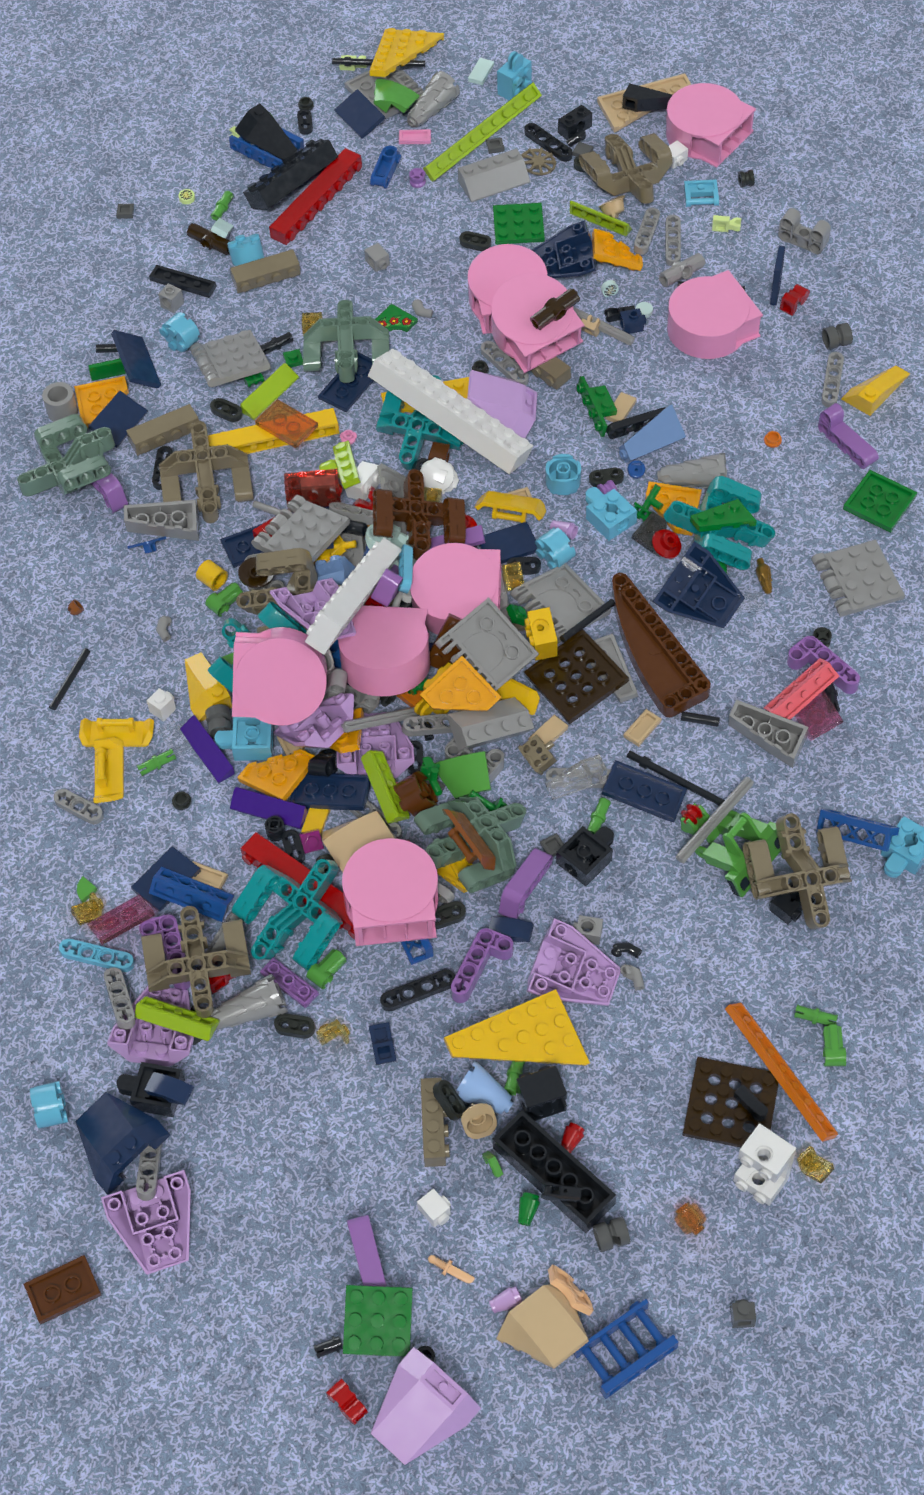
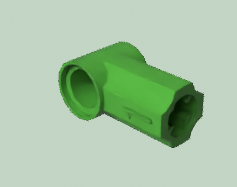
M235 582L231 583L218 594L212 593L206 599L205 605L217 616L221 617V614L229 610L230 605L236 601L238 595L243 591Z
M332 949L319 964L315 963L311 966L306 977L319 988L325 989V985L328 982L331 983L333 975L347 960L339 950Z
M837 1024L825 1026L823 1028L824 1066H846V1048L843 1047L842 1027Z

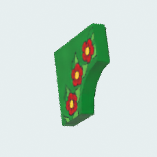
M392 303L375 319L389 331L402 330L408 332L418 323V318Z

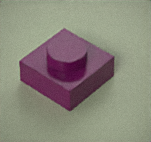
M319 829L299 834L305 854L324 849Z

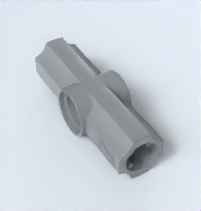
M697 253L682 262L675 261L669 269L660 273L658 276L662 286L668 287L682 278L689 279L695 271L703 268L706 264L702 254Z

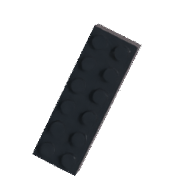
M330 140L308 141L304 148L294 151L292 157L282 160L283 163L281 165L271 168L270 173L260 176L258 182L248 185V189L243 194L251 208L269 209L335 160L338 155Z
M523 1110L492 1138L493 1149L541 1193H544L542 1184L545 1182L581 1187L580 1203L560 1200L550 1201L585 1233L616 1204V1194ZM553 1190L552 1194H559V1191Z

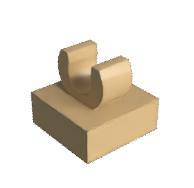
M589 315L587 320L582 318L581 321L584 327L581 330L597 337L600 333L598 329L601 323L600 319L597 318L596 322L592 323V315Z

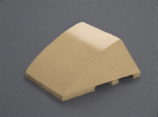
M377 811L322 832V841L342 872L350 857L362 846L380 839L395 838Z
M543 1285L509 1311L496 1338L501 1343L505 1342L513 1346L515 1350H521L531 1355V1358L553 1369L589 1342L577 1311L571 1308L565 1295L552 1285Z

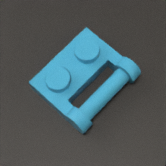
M717 180L684 181L686 207L708 204L719 206ZM713 196V198H691V197Z

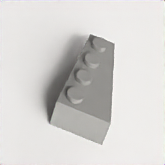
M196 500L124 505V522L127 532L199 541Z
M736 700L729 715L730 727L792 768L794 767L807 738L809 727Z

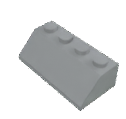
M517 148L458 168V182L471 203L530 183L524 159Z
M515 697L498 701L488 711H459L447 715L458 751L526 734L534 729L528 709Z

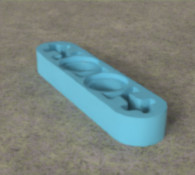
M403 544L398 563V575L403 577V580L398 587V591L408 594L412 584L413 547Z
M65 939L59 944L61 955L67 959L108 969L115 967L122 972L131 971L135 965L133 956L128 952L74 939ZM69 945H71L72 949H69L68 952H66L65 948H68ZM89 949L93 951V954L90 957L82 956V953L85 950ZM105 954L112 956L108 962L101 961V957ZM126 959H128L129 963H126L124 966H122V963L120 961H125Z

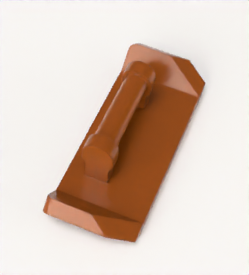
M442 809L444 815L448 816L455 825L448 832V835L462 851L466 861L470 864L478 858L483 869L494 870L496 862L494 854L465 814ZM460 833L464 837L466 842L469 844L473 852H471L466 843L463 841V839L459 835Z

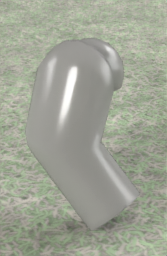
M416 299L412 302V308L417 316L432 317L433 310L425 309L421 300Z
M169 616L160 617L156 627V631L163 642L171 639L170 634L166 630L167 626H170V623H172Z
M628 964L621 966V974L633 981L635 990H643L645 986L641 971Z

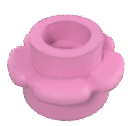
M345 430L340 434L341 442L349 440L350 444H353L357 434L352 432V430Z

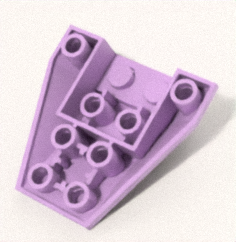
M474 370L470 371L467 399L478 408L485 410L491 417L498 419L501 424L512 429L520 437L526 438L536 420L537 392L513 379Z
M332 578L317 581L313 592L293 596L287 587L270 590V594L288 616L308 630L315 622V617L319 611L323 609L327 601L336 593L339 586ZM352 620L337 639L356 635Z
M340 693L323 699L317 710L308 718L291 725H277L278 728L273 733L297 747L329 748L344 733L343 728H341L343 722L353 720L354 695L352 693Z
M387 712L370 713V714L364 713V717H368V716H372V715H377V714H382V713H387ZM399 722L362 729L360 750L342 754L337 752V768L346 774L367 775L361 757L369 750L383 751L394 778H397L414 763V747L409 738L402 732Z
M554 918L541 942L530 971L527 992L541 996L556 989L561 1001L608 1006L620 975V967L573 926Z
M147 986L132 1004L134 1014L136 1004L145 996L190 1010L188 990L175 988L149 992ZM123 1015L124 1020H127V1016ZM135 1018V1025L131 1029H120L116 1023L112 1028L107 1044L129 1062H145L170 1067L190 1054L194 1037Z
M185 1170L159 1179L156 1195L149 1201H143L138 1198L136 1187L101 1197L108 1221L147 1275L189 1261L191 1190ZM148 1183L145 1184L144 1192H147L149 1189Z
M412 1347L397 1366L370 1434L406 1465L466 1427L481 1407L433 1361L415 1347Z

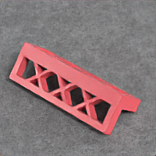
M819 658L770 701L764 709L790 720L834 682L839 675L829 662Z

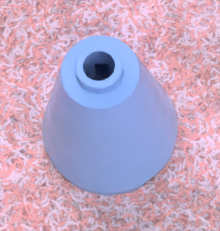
M474 1061L472 1066L475 1069L470 1068L456 1090L460 1092L458 1094L463 1102L469 1104L483 1103L491 1105L494 1112L502 1114L503 1111L508 1113L514 1103L511 1101L512 1096L478 1062Z

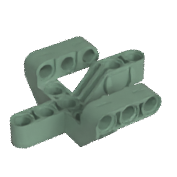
M341 300L337 304V318L319 319L304 334V372L320 371L322 366L321 342L338 341V350H335V370L339 373V380L341 382H352L355 379V373L358 368L357 349H354V340L372 339L373 365L376 358L390 350L389 330L371 316L354 317L352 301Z
M72 414L37 428L34 432V437L45 465L18 476L17 481L22 495L32 496L58 486L62 495L66 496V494L75 490L78 491L82 486L107 477L111 473V467L103 454L115 446L111 429L102 427L86 433L87 426L79 414ZM74 440L65 456L62 457L57 446Z
M459 797V799L423 810L415 816V824L424 835H429L434 832L439 833L440 830L448 827H455L451 819L444 815L442 809L462 812L496 858L494 870L483 869L479 862L459 872L458 879L469 893H474L503 882L513 875L517 865L511 839L506 833L521 826L526 814V808L522 804L513 803L489 812L478 797ZM460 833L459 835L461 836V838L463 839V841L466 843V845L468 846V848L471 850V847L469 846V844L466 842V840L464 839V837H463V836L461 835V833ZM449 835L441 840L436 838L425 850L433 860L436 869L462 861L465 858L462 851Z

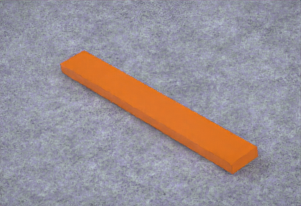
M742 1003L729 1004L725 1008L726 1012L820 1140L824 1142L834 1139L838 1132Z

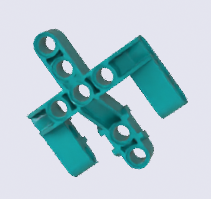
M432 375V376L435 377L436 379L441 380V378H440L439 376H437V375ZM387 390L376 431L389 435H394L393 433L405 435L399 453V460L404 469L411 470L415 461L419 459L424 439L450 444V449L461 451L460 447L464 444L461 440L416 409L411 415L401 413L402 408L404 409L405 406L404 401ZM401 421H404V422H405V423H404L403 425H401V426H398V425H397V424H399V422H401ZM421 425L420 429H414L415 426ZM433 429H439L436 433H430ZM412 441H416V442H417V443H416L415 445H413V446H410V445H409L410 442H412ZM407 457L412 458L409 462H404Z
M717 476L712 480L700 505V509L681 501H674L664 512V519L668 523L694 533V541L710 551L717 561L739 570L750 568L752 551L742 546L739 542L735 543L725 538L734 537L735 541L741 540L748 543L750 547L758 546L763 548L767 546L776 534L772 526L757 520L756 526L750 527L749 524L740 525V528L726 526L722 527L721 530L699 532L690 522L691 515L739 499L750 513H757L759 511L762 497L761 492L724 476Z
M272 601L258 614V618L270 629L285 627L296 629L305 634L307 632L306 629ZM234 618L225 620L222 627V635L228 640L227 644L230 648L234 647L236 632L252 633L244 624H241ZM233 626L236 630L229 632L226 630V627ZM219 656L208 668V672L233 693V664L231 665Z
M327 859L318 860L301 885L291 877L268 865H262L255 871L232 907L231 912L242 919L246 924H250L257 917L272 892L289 903L275 916L272 915L268 919V923L257 936L251 948L252 956L255 959L271 960L277 953L283 951L285 948L283 944L289 936L292 937L294 934L293 929L308 918L314 924L310 925V930L303 941L298 943L299 947L294 953L292 960L306 971L317 963L335 936L334 934L338 931L340 925L343 924L338 914L320 900L338 873V865L335 861ZM326 864H328L329 867L327 873L324 872V867ZM315 881H317L318 886L314 890L313 884ZM289 886H291L292 892L290 895L288 894ZM304 898H306L307 900L305 906H303L302 904ZM321 909L322 914L318 917L317 912ZM274 930H276L277 933L275 939L272 936ZM263 947H265V949H266V952H265L264 955H262V948H263Z

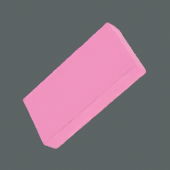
M431 129L399 130V144H431Z

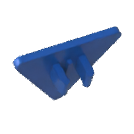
M166 536L127 547L130 549L143 545L145 553L157 551L155 542L166 539Z

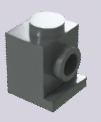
M745 1299L732 1303L730 1306L732 1328L755 1327V1303Z

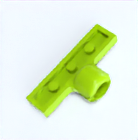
M349 440L333 446L335 460L331 459L319 465L321 475L323 477L335 476V480L341 479L344 489L361 483Z

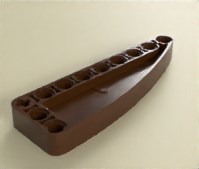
M616 573L612 578V596L615 601L614 609L620 634L641 683L659 711L665 717L671 718L708 699L711 687L708 678L630 578L624 573Z

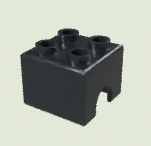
M546 1065L537 1072L522 1073L516 1079L517 1097L521 1108L534 1121L567 1110L565 1102L567 1091L557 1066L550 1067Z

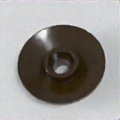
M256 557L245 560L238 569L239 579L247 587H264L274 578V575L256 576Z

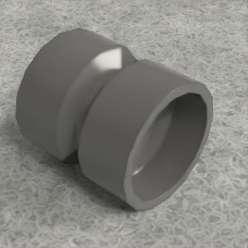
M848 323L838 324L836 328L829 326L822 329V339L827 350L838 348L839 344L841 346L852 344L853 335Z
M217 704L206 709L208 733L212 739L215 740L214 737L217 731L233 730L228 706Z
M622 1216L611 1219L609 1224L601 1222L592 1226L600 1252L611 1250L614 1245L621 1247L631 1243L628 1228Z

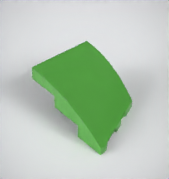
M377 78L375 81L373 103L385 113L393 105L405 113L417 101L420 95L397 82Z
M485 751L434 763L440 764L438 776L455 799L469 797V793L472 790L477 793L491 790Z

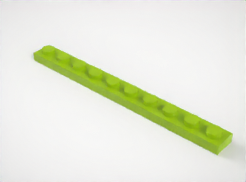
M534 82L525 87L427 164L423 170L432 182L540 98L542 95Z

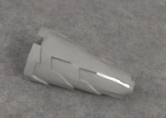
M437 71L432 76L425 90L417 99L416 104L408 113L407 123L409 126L414 128L423 125L431 116H434L458 97L460 88L458 84L456 86L453 85L455 80L443 71Z
M725 453L703 456L700 459L683 461V463L661 467V471H657L658 481H661L663 484L708 488L715 477H727Z
M271 974L255 982L253 986L239 993V995L221 1003L219 1007L215 1008L210 1017L220 1020L216 1030L234 1027L266 1017L271 1018L288 1012L286 1007H281V1005H287L278 983H274V975Z

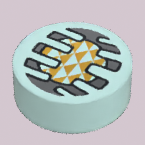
M608 280L602 284L601 292L605 297L615 295L618 292V285L615 281Z

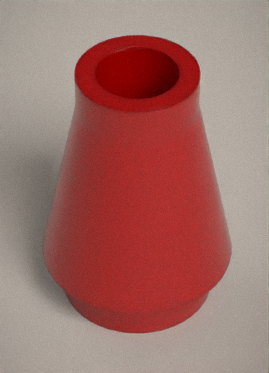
M570 1122L568 1126H565L561 1145L571 1153L584 1137L585 1129Z

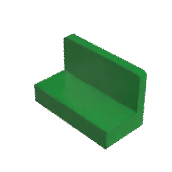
M121 358L88 365L92 381L125 374Z

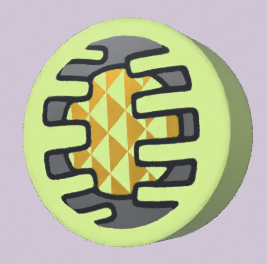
M184 189L179 192V201L182 204L194 202L195 194L192 190Z

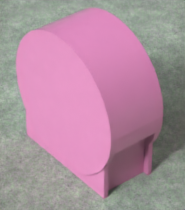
M698 83L683 87L672 95L667 105V141L671 145L678 140L688 148V157L701 159L717 168L754 131L752 126L756 108L740 101L735 93L720 85Z
M514 244L497 245L484 250L472 261L468 270L469 304L472 312L480 321L483 334L492 333V300L496 291L504 282L525 273L547 275V269L543 260L532 250Z
M727 270L714 276L690 279L673 291L669 300L667 332L674 346L683 353L701 359H715L727 356L736 351L742 344L760 337V319L763 317V314L731 272Z
M525 273L512 277L498 288L492 300L491 330L493 338L504 353L515 359L524 373L583 342L581 328L584 327V324L573 310V306L567 310L560 320H553L541 330L536 329L530 321V317L544 308L545 303L549 299L557 298L567 291L559 281L544 274Z
M447 543L428 550L416 561L412 572L411 601L413 608L428 609L425 621L427 630L438 635L449 613L463 619L488 597L500 610L502 571L500 550L477 549L467 544Z
M362 606L352 619L356 635L338 639L341 668L348 674L347 683L355 690L372 696L398 695L418 686L425 679L430 669L428 642L430 633H428L425 626L428 609Z
M285 627L271 628L260 633L236 632L233 658L232 717H251L272 725H291L308 718L317 710L326 691L327 664L322 653L305 643L308 637L307 634Z
M395 838L376 840L358 849L346 863L342 876L345 909L354 926L356 946L437 938L435 914L439 902L438 875L435 864L428 853L412 842Z

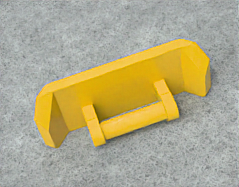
M495 491L485 492L474 506L477 510L484 506L492 507V519L498 518L521 523L526 522L527 513L533 514L538 521L543 519L546 513L545 504L540 499ZM498 509L522 512V514L499 512Z
M511 678L496 691L502 697L499 701L515 697L528 709L530 715L536 713L540 697L537 691Z
M84 718L80 722L79 739L85 747H94V740L115 737L123 741L124 747H146L153 737L154 720L151 718L145 721H134V718H97L96 721H90Z
M115 737L96 739L93 742L95 749V792L93 801L94 803H102L123 799V741Z

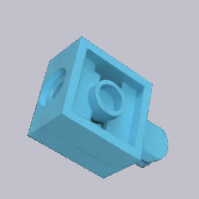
M516 51L511 52L508 61L497 70L498 95L507 100L513 98L532 83V63Z
M591 487L586 491L585 501L589 504L586 506V519L608 541L637 523V510L615 489L605 495L597 487Z
M233 717V730L217 731L215 734L216 745L219 749H232L234 761L267 760V758L273 757L274 726L272 724L251 717Z
M903 816L896 826L900 828L899 834L891 837L889 851H881V855L887 858L884 864V872L892 878L900 876L904 869L915 875L924 863V827Z

